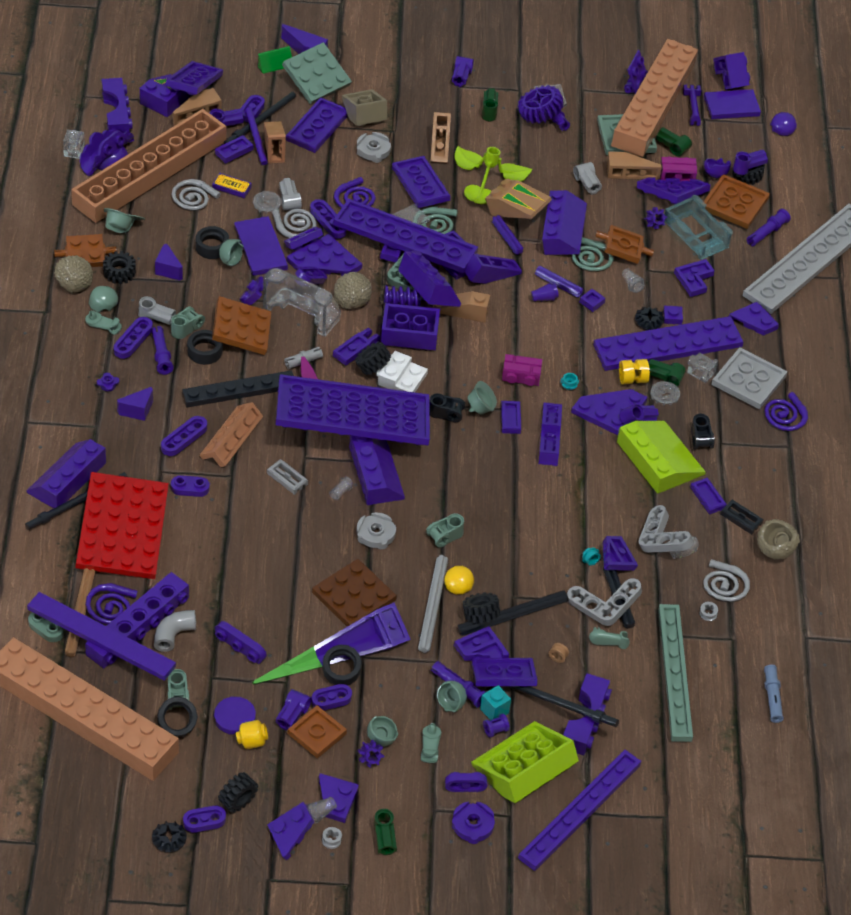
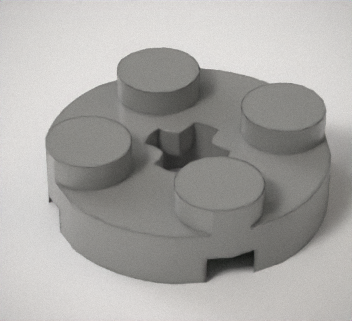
M372 132V135L365 133L357 140V155L367 160H372L375 163L381 162L391 152L389 138L382 133Z
M375 512L371 513V516H363L357 523L358 541L369 547L385 549L395 539L396 525H394L388 515ZM379 528V532H374L372 530Z

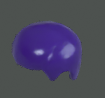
M780 112L774 116L770 126H772V131L780 136H788L796 130L797 123L792 114Z
M708 158L703 164L704 171L713 178H721L722 175H727L731 167V161L728 160L727 163H724L722 158L717 161Z

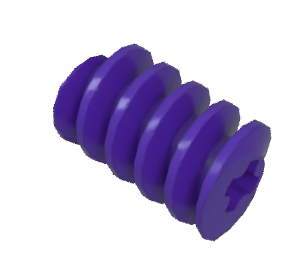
M385 285L384 303L420 307L421 295L415 288L411 292L410 288L407 287L405 292H403L402 286L399 287L398 291H396L395 286H392L389 291L388 286Z

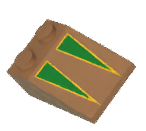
M510 179L503 180L485 198L491 216L500 215L501 217L532 219L552 200L550 196L519 180Z

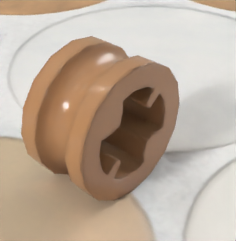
M555 643L549 651L551 659L558 663H563L569 655L568 648L561 643Z

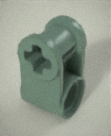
M186 307L183 311L172 317L171 335L176 339L185 338L193 331L202 327L205 317L202 314L196 313L193 307Z
M451 514L430 524L426 529V533L432 536L437 547H443L463 536L464 518L460 514Z
M174 669L168 676V699L183 697L189 700L187 676L181 669ZM174 705V706H172V707H170V708H168V709H169V710H172V708H174V707H183V706Z

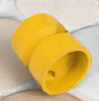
M637 359L635 362H632V360H621L619 362L621 384H633L634 381L637 383H648L650 377L648 360Z

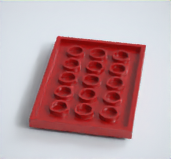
M91 472L75 568H88L89 570L93 569L99 572L155 579L169 483Z

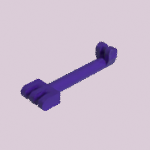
M683 85V94L690 96L692 109L690 125L693 126L694 121H696V126H700L701 119L696 96L701 95V86L697 85L696 89H694V85H690V88L687 85Z

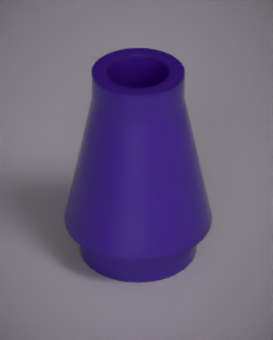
M549 283L531 291L533 302L550 301L559 297L556 284Z

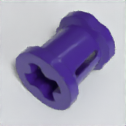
M503 713L498 718L483 721L485 733L490 738L494 737L496 733L510 730L508 719Z

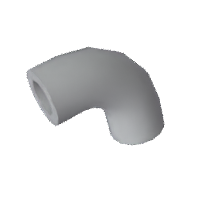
M195 610L174 612L165 617L156 629L154 637L155 649L161 652L170 651L175 646V636L177 633L196 630Z

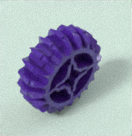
M542 85L539 88L530 89V92H526L525 96L521 97V100L518 102V110L521 117L527 123L532 122L534 124L538 122L540 124L542 121L552 120V117H556L557 113L561 112V109L564 107V99L559 89H556L555 86L550 87V85L544 87Z

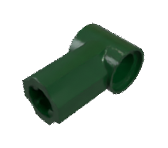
M489 88L487 91H484L482 118L486 121H494L497 118L498 92L495 89Z
M664 127L656 135V140L668 146L672 154L677 157L681 156L692 146V141L688 136H678Z
M653 359L649 361L651 376L663 379L670 387L679 386L686 372L682 364L672 363L668 365Z
M384 808L379 809L375 813L374 830L376 832L378 853L391 855L397 852L393 823L394 815L389 809Z

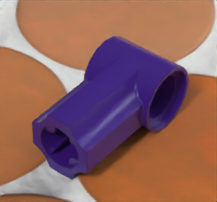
M461 56L456 57L452 82L456 86L462 87L466 85L468 76L472 73L474 59Z
M213 109L209 113L226 126L241 124L244 120L241 109L230 111Z
M764 150L752 153L738 152L735 157L733 171L739 175H745L750 168L767 164L766 152Z
M634 404L620 411V419L625 425L634 421H657L659 416L658 409L654 405L641 406Z
M291 689L286 697L284 707L276 717V723L280 728L287 731L288 728L295 724L301 714H305L308 711L312 697Z

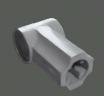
M592 162L574 166L573 173L577 181L581 180L588 193L593 195L601 190L602 184L595 175V167Z
M284 178L283 181L279 182L283 210L301 209L300 193H297L295 182L290 178Z
M146 296L140 299L139 318L147 317L151 320L154 319L171 325V319L176 314V310L156 304L152 297Z

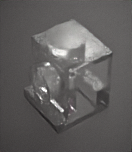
M699 352L696 356L692 355L689 358L687 373L706 383L716 373L718 360H712Z

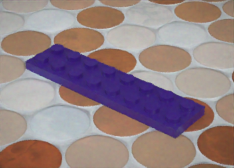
M352 199L346 201L333 220V225L402 251H419L426 260L461 273L465 272L468 262L478 252V246Z
M731 316L596 339L593 345L604 370L608 371L619 369V362L621 360H632V362H635L637 359H647L648 363L650 359L665 361L743 347V340Z

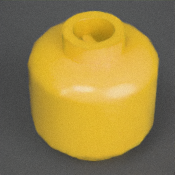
M259 720L242 723L239 731L236 732L238 744H243L245 749L264 746L265 741L268 740V731L265 723L262 724Z

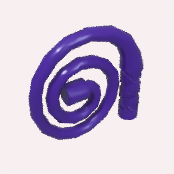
M362 177L341 184L334 192V200L341 208L344 205L340 202L339 195L346 191L344 194L345 201L348 200V195L351 192L357 191L353 193V200L365 205L369 201V195L366 193L368 192L372 197L371 201L367 204L370 207L374 204L376 197L374 192L366 187H355L363 183ZM358 195H363L365 197V200L362 202V199Z
M790 392L788 397L794 405L786 400L775 399L767 403L764 410L767 420L774 427L785 431L797 430L803 427L808 420L806 407L794 392ZM779 403L778 405L773 406V408L771 409V418L769 415L770 406ZM785 405L789 406L793 411V417L788 420H782L789 414V409ZM783 409V411L778 412L776 416L775 410ZM797 409L802 416L801 422L795 426L789 427L776 423L790 424L794 422L797 418Z
M113 583L100 584L91 589L86 597L85 605L88 613L95 620L109 624L113 620L103 619L93 612L90 605L91 598L100 591L115 592L102 595L96 602V610L100 616L107 619H115L124 611L122 604L112 600L106 604L103 612L100 605L102 601L106 598H117L128 608L130 606L129 601L119 594L136 598L138 591ZM114 605L119 608V612L116 614H112Z

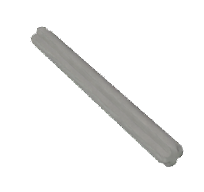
M440 555L436 559L418 646L419 651L427 653L431 648L448 564V558L444 557V555Z

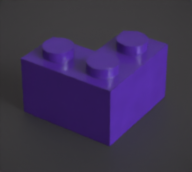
M744 52L713 58L716 75L722 74L725 90L749 85L750 75L747 72V58Z

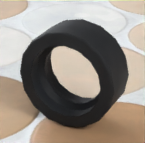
M217 226L202 228L195 236L197 253L207 259L220 258L219 249L226 240H229L228 233ZM208 239H216L222 243L217 246H207L202 242Z
M199 330L189 336L187 352L189 358L195 363L207 365L217 362L221 358L223 343L212 340L213 331ZM200 343H210L215 346L213 350L205 352L199 351L194 347Z
M340 644L333 646L326 652L323 658L322 670L330 683L334 685H350L358 679L361 673L362 660L360 654L349 645ZM336 656H347L353 660L354 669L350 674L337 675L331 671V660Z
M183 697L169 698L161 705L157 714L158 726L178 738L191 733L198 718L197 710L193 703ZM174 705L183 706L189 712V723L186 727L179 730L170 728L165 722L166 711Z

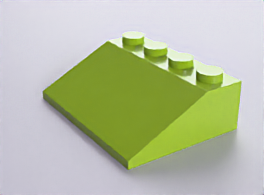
M634 421L619 428L617 443L657 494L706 474L705 470L665 421Z
M534 721L473 760L471 764L478 772L487 777V781L501 796L516 803L531 792L539 789L540 786L549 780L554 779L563 771L569 769L579 760L572 739Z

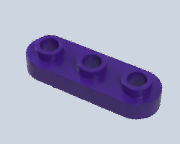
M320 199L311 202L310 212L332 237L343 238L347 230L333 225V220L337 214L328 203Z
M299 267L295 272L296 279L303 285L305 283L323 284L328 278L317 267Z
M147 317L137 318L114 344L115 356L122 359L130 357L151 333L153 328L152 320Z
M202 416L190 418L162 440V453L167 456L177 455L207 431V420Z
M221 621L215 627V635L220 641L226 642L235 651L241 652L251 662L261 663L267 657L266 651L260 644L229 623Z

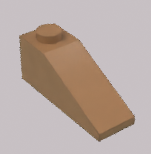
M214 88L193 95L173 111V125H177L201 109L208 113L213 109L222 110V100Z
M434 112L430 162L448 164L451 113Z
M608 151V178L645 179L655 177L656 180L660 179L661 164L627 152Z
M474 291L459 293L456 295L461 302L460 307L433 305V308L440 309V314L486 322L490 295Z

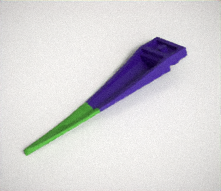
M395 603L373 611L333 636L254 680L252 684L323 667L324 655L330 648L336 645H349L362 657L389 650L411 639ZM343 655L336 656L331 660L330 665L351 660V658Z

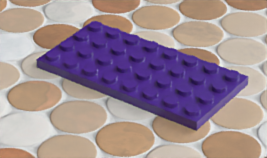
M280 374L275 425L324 433L352 435L361 438L390 440L399 443L429 445V394Z

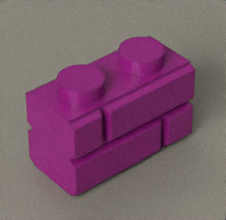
M661 157L660 180H665L666 178H680V181L696 179V158Z
M506 354L502 381L539 386L543 359Z

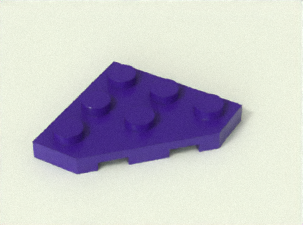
M648 177L637 181V188L645 193L654 194L660 199H667L673 204H680L682 201L710 191V184L698 179L680 181V178L656 180L655 177Z
M330 234L287 256V262L295 270H298L299 267H317L327 275H330L331 272L341 273V276L350 272H358L362 269L363 265Z
M632 389L581 396L572 407L571 413L618 435L619 428L625 425L620 419V411L634 404L644 406L648 397Z

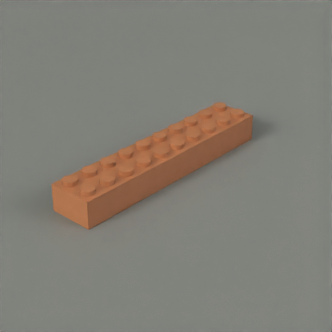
M666 40L615 128L611 143L612 147L641 157L645 155L692 71L698 49L678 43L675 40Z
M201 109L71 189L72 205L97 223L107 216V213L103 210L104 208L118 210L223 144L226 140V125L204 109Z
M13 637L0 650V687L150 780L154 781L179 753L178 737Z

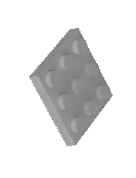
M739 347L712 379L711 385L760 409L786 378L787 371Z

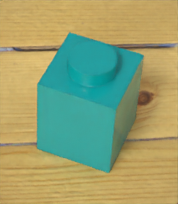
M498 685L482 695L480 710L490 720L498 718L502 713L506 716L510 711L511 698Z

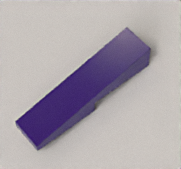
M543 403L538 464L558 465L562 404Z

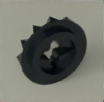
M642 306L641 310L636 312L635 321L640 327L653 330L662 326L664 317L657 308L652 309L650 306L648 308Z
M165 821L164 824H158L152 833L154 846L163 852H175L181 849L187 839L183 825H178L176 821L173 823ZM167 831L172 835L171 842L166 836Z

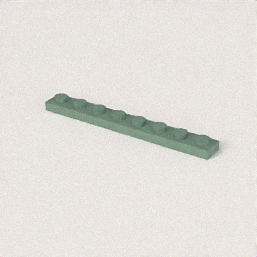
M659 604L658 610L671 741L692 742L693 731L679 605Z

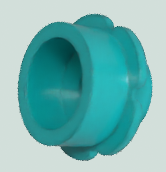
M566 373L561 378V383L564 388L572 390L577 388L579 380L576 374Z
M595 547L587 548L583 552L582 561L589 566L595 565L601 557L599 550Z

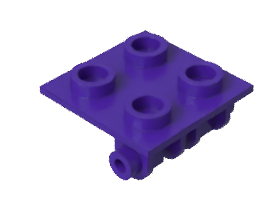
M640 50L637 51L627 69L629 79L624 86L626 93L635 92L636 94L648 73Z

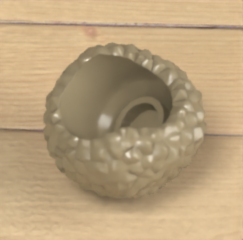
M72 255L64 257L56 263L55 278L66 291L70 293L81 292L91 284L93 279L92 267L84 258Z
M350 272L344 274L336 281L334 287V298L337 304L341 305L342 308L345 307V309L365 306L371 299V283L361 273Z
M772 519L765 521V524L760 527L757 544L761 552L767 557L785 559L797 549L800 543V535L791 524L783 520Z

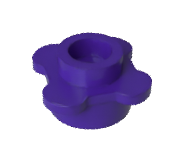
M104 373L103 377L97 380V385L107 392L113 391L116 384L119 383V378L113 377L110 373Z

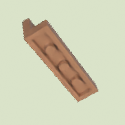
M254 403L238 405L199 455L202 459L213 457L220 467L227 465L263 417Z

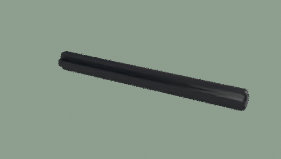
M565 590L501 610L499 617H496L494 620L490 619L489 622L483 621V623H480L478 621L473 623V621H467L458 624L457 629L459 634L463 636L488 626L490 627L566 602L568 596Z

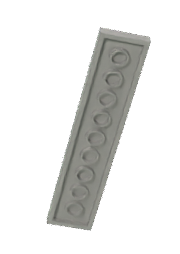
M851 204L846 205L743 291L742 296L753 303H759L768 313L772 314L851 247Z

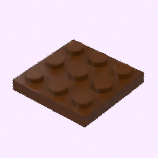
M356 559L312 587V593L347 627L373 611L393 603L397 598V595L359 559Z

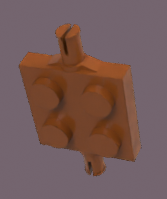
M610 225L607 234L598 230L596 232L595 238L605 240V253L612 256H617L637 264L641 254L653 256L654 250L644 247V236L613 225Z
M102 234L66 236L67 245L65 249L54 250L55 258L77 255L88 261L91 267H103V260H105L106 254H114L116 246L105 247Z

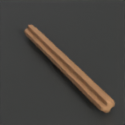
M88 568L84 569L75 610L83 615L86 613V597L91 591L95 570H89ZM71 632L68 635L64 654L74 657L80 637Z

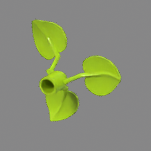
M457 146L455 151V162L463 169L472 170L475 167L479 168L483 162L487 166L481 187L469 185L464 190L465 197L477 204H487L485 198L491 193V190L484 189L490 168H494L498 164L499 172L503 173L505 179L519 180L521 182L529 176L532 169L510 163L501 164L502 158H499L501 152L496 147H488L483 158L477 153L465 150L460 146Z

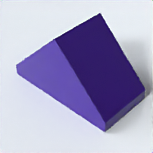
M164 244L155 261V275L182 280L183 266L168 244Z
M152 387L118 399V414L145 421L153 404Z

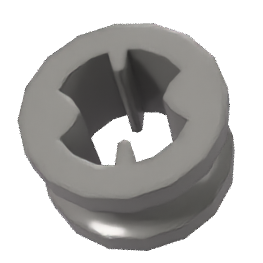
M713 602L703 603L700 607L701 618L706 621L716 619L718 613L717 605ZM708 609V611L712 610L713 612L712 614H709V612L707 614L705 610Z
M335 827L325 829L322 836L323 845L329 849L339 847L342 838L341 831ZM331 835L333 838L336 837V839L332 840V838H328V836Z

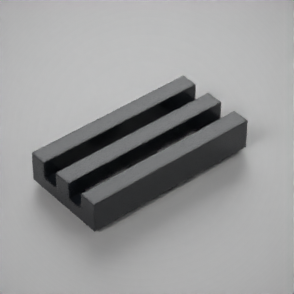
M733 499L720 513V515L751 535L754 533V530L758 529L759 525L763 524L764 520Z

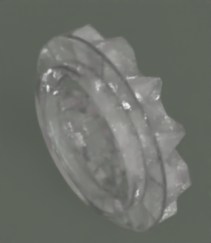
M260 192L253 198L254 208L258 209L259 212L265 211V213L272 212L275 209L279 210L281 198L274 192Z
M657 382L650 391L651 399L656 400V404L662 403L663 406L665 404L671 406L673 403H677L680 398L679 388L671 382Z

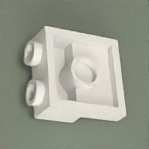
M394 351L387 365L381 370L378 369V385L387 389L416 392L428 374V369L412 363V357Z

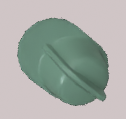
M103 209L107 213L106 228L116 233L127 232L135 220H145L143 217L125 214L114 209Z
M483 381L477 382L467 397L471 405L469 411H475L480 415L494 411L497 404L494 392Z

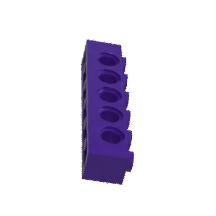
M170 572L111 621L107 627L134 641L141 640L149 630L157 627L162 619L171 615L180 604H184L188 600L189 585ZM89 641L85 643L86 656L103 669L116 661L118 656Z

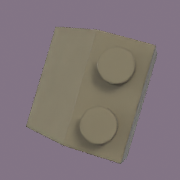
M373 89L342 95L349 120L355 125L365 126L367 123H380L383 120H387V100Z

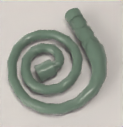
M440 207L426 208L417 213L413 223L417 224L420 217L432 214L423 220L422 225L427 227V221L433 218L445 219L449 223V228L446 231L444 230L447 224L442 219L433 220L429 229L446 234L452 231L454 225L447 216L457 217L458 210ZM438 223L443 225L441 228L436 229Z
M582 237V245L586 246H582L580 251L592 250L599 255L600 259L594 262V253L583 251L578 256L581 263L576 259V254H572V261L578 267L588 271H601L610 267L614 257L608 254L609 261L607 264L595 267L603 262L604 256L600 250L605 251L606 244ZM584 255H589L587 261L582 258Z

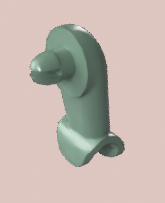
M92 310L89 311L85 318L89 326L109 330L114 335L122 328L118 318L115 317L112 320Z
M594 627L589 635L590 641L595 645H616L621 649H626L630 644L626 631L615 634L601 630L599 627L597 629Z
M434 723L424 727L422 732L423 749L421 761L427 763L438 761L441 730Z

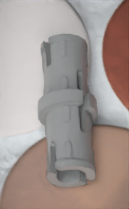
M318 346L285 358L284 362L287 369H291L301 365V356H305L307 361L311 362L323 358V353Z

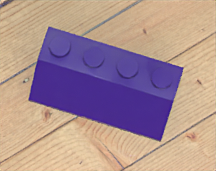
M567 190L550 191L549 196L552 200L547 206L542 237L545 255L580 254L587 203Z
M412 250V252L404 251L398 271L428 304L461 306V302L451 285L430 264V261L426 260L421 252Z
M350 435L349 448L366 504L372 505L404 500L405 496L387 440Z
M91 439L75 443L26 490L27 493L53 509L67 502L90 479L91 472L97 473L106 464V448Z

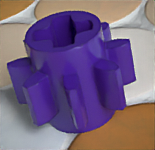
M653 207L652 211H646L647 216L644 220H647L648 227L653 226L654 229H659V225L665 226L664 221L667 216L663 213L664 209L658 211L657 207Z
M371 740L370 743L362 742L363 746L357 750L362 755L359 761L361 763L366 761L368 767L375 763L379 765L380 759L385 757L380 752L383 747L380 744L376 745L374 740Z

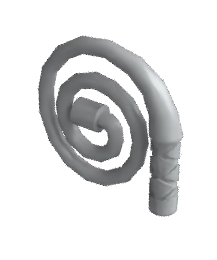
M188 179L177 183L173 187L171 195L173 201L180 207L188 210H199L208 203L207 193H210L216 199L220 197L221 193L204 181ZM184 185L197 186L183 189L179 194L181 202L176 198V190ZM188 191H198L204 196L205 200L204 203H202L201 205L195 206L201 203L202 197L200 194L196 192L189 193L185 196V199L183 195ZM194 196H196V197L198 198L197 201H195V202H190L191 200H193V199L195 198Z
M298 208L290 210L284 216L285 226L295 232L307 230L311 224L310 219L312 220L313 227H316V220L310 212ZM273 210L272 214L277 230L289 238L297 235L285 229L279 210ZM293 213H297V214H294L293 216H291L290 221H291V223H292L293 225L304 226V227H301V228L292 227V226L288 223V217H289L291 214H293ZM297 217L303 218V219H297V221H294V219L297 218Z
M711 559L709 567L724 571H714L705 577L703 583L708 594L716 599L729 602L745 597L750 589V580L747 574L735 565ZM733 574L741 577L745 583L744 591L738 596L724 597L735 594L739 589L738 580ZM716 575H724L733 580L734 588L728 591L730 585L728 580L718 576L711 582L712 590L715 591L713 592L708 586V580ZM717 581H723L720 590L715 585Z

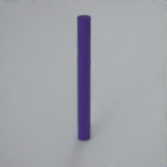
M248 107L245 111L261 165H266L268 161L252 108Z

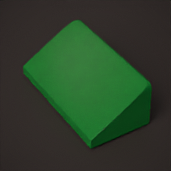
M290 46L259 53L258 67L260 71L265 74L284 69L282 66L283 61L292 58Z

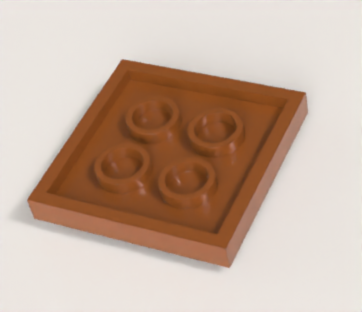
M722 175L701 204L700 210L748 229L769 199L770 193L727 175Z
M219 296L216 304L212 340L265 355L268 348L271 311Z

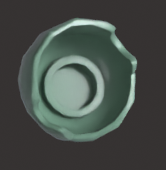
M229 239L221 245L219 255L227 266H234L241 260L244 247L239 243L241 240Z
M98 286L91 292L88 304L91 309L99 313L103 309L110 311L117 305L118 295L111 287Z
M445 681L438 688L437 699L445 711L456 712L466 703L467 694L465 688L459 682Z
M375 716L367 726V736L370 741L374 740L376 745L380 744L382 747H386L396 740L398 736L397 726L392 719L386 716Z

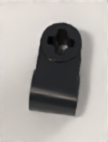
M440 393L431 395L429 400V415L431 417L454 423L462 420V410L465 408L464 400Z
M696 414L693 417L690 430L693 449H698V447L713 449L714 434L711 429L710 419L705 414Z

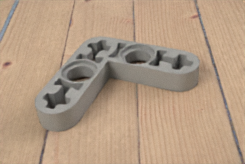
M659 505L652 508L649 512L639 538V545L647 553L685 551L693 546L694 541L687 531L663 532L669 514L664 506Z
M628 579L606 602L579 586L571 587L567 592V596L572 606L602 625L610 626L638 599L642 593V587L639 580ZM618 599L626 601L623 605L615 604V601ZM589 603H596L597 607L588 609L587 605Z

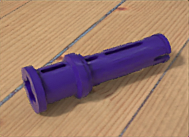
M779 209L775 216L768 218L766 224L747 237V243L754 247L771 232L778 231L784 223H788L791 220L788 211Z
M157 326L158 332H156L155 327L151 330L156 348L154 358L158 362V373L165 375L171 373L174 366L170 362L171 353L166 347L163 328Z
M440 661L434 663L431 669L432 673L444 681H456L462 684L466 690L467 699L473 702L476 708L481 706L482 695L486 693L485 691L476 688L472 681H465Z

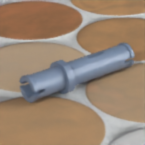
M767 665L764 667L766 678L764 686L768 693L770 720L773 723H779L784 719L779 691L781 683L778 680L777 667L775 665Z

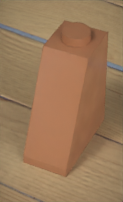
M281 121L264 122L268 163H284L286 135Z

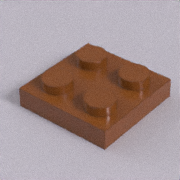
M316 705L288 728L287 734L318 759L347 734V729Z

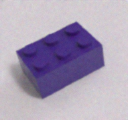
M385 303L381 342L388 346L436 350L440 309Z

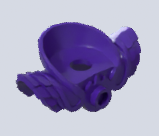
M114 128L110 131L105 130L102 133L94 132L89 138L90 144L85 145L83 152L80 154V167L83 172L90 176L97 168L103 170L128 155L123 145L134 141L133 134L128 131L122 133Z

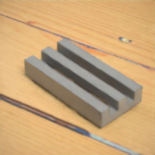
M281 459L267 469L269 476L294 495L297 493V490L303 489V485H308V480Z

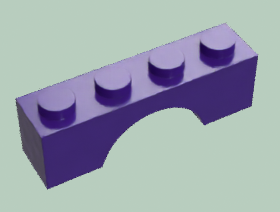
M122 78L102 79L103 101L105 104L116 108L107 113L108 131L114 128L122 133L129 132V129H133L132 119H128L131 117L130 107H127L129 106L128 96H125L127 95L126 84H123Z
M587 673L580 690L579 701L589 709H598L605 712L606 705H604V702L609 701L612 689H609L610 680ZM587 716L578 720H569L563 735L574 741L577 754L585 756L587 748L591 749L594 737H592L593 732L597 733L600 724Z

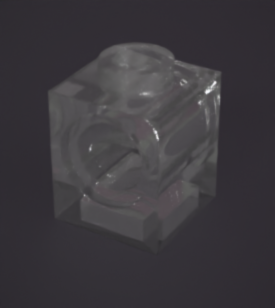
M67 129L63 140L64 157L80 159V154L85 147V134L81 131Z

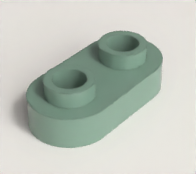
M33 612L29 615V627L48 642H58L63 638L64 630L62 627Z

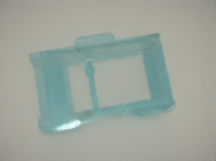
M693 195L689 199L666 208L664 215L667 218L664 223L666 222L696 252L698 258L702 260L729 248L733 231L724 222H718L705 209L706 204L697 195ZM692 215L706 231L694 235L692 230L681 219ZM707 233L713 236V238L704 242L698 239V237Z

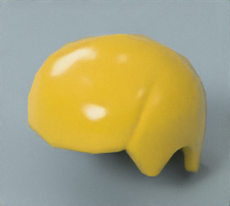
M454 566L447 571L444 583L447 590L451 593L464 594L472 590L474 576L469 568Z

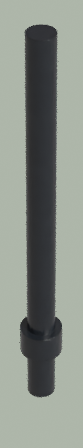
M295 92L289 93L255 118L256 124L259 125L296 97ZM249 123L240 130L234 131L231 137L224 141V144L248 133L251 130Z
M123 472V473L117 475V476L128 477L125 472ZM88 491L48 512L44 511L38 514L36 518L25 523L27 530L40 524L44 525L50 522L51 518L86 501Z
M509 686L512 689L592 718L594 722L599 724L605 723L613 727H617L619 724V719L608 716L601 710L589 709L531 686Z

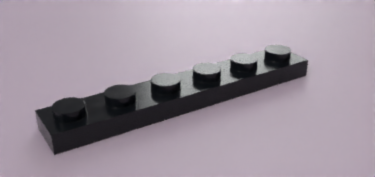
M292 370L191 387L182 389V395L186 408L269 394L278 392L280 374L294 375Z

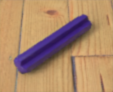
M500 215L494 216L492 223L516 255L523 253V246Z
M542 266L536 269V276L551 284H556L557 287L575 297L582 295V287Z

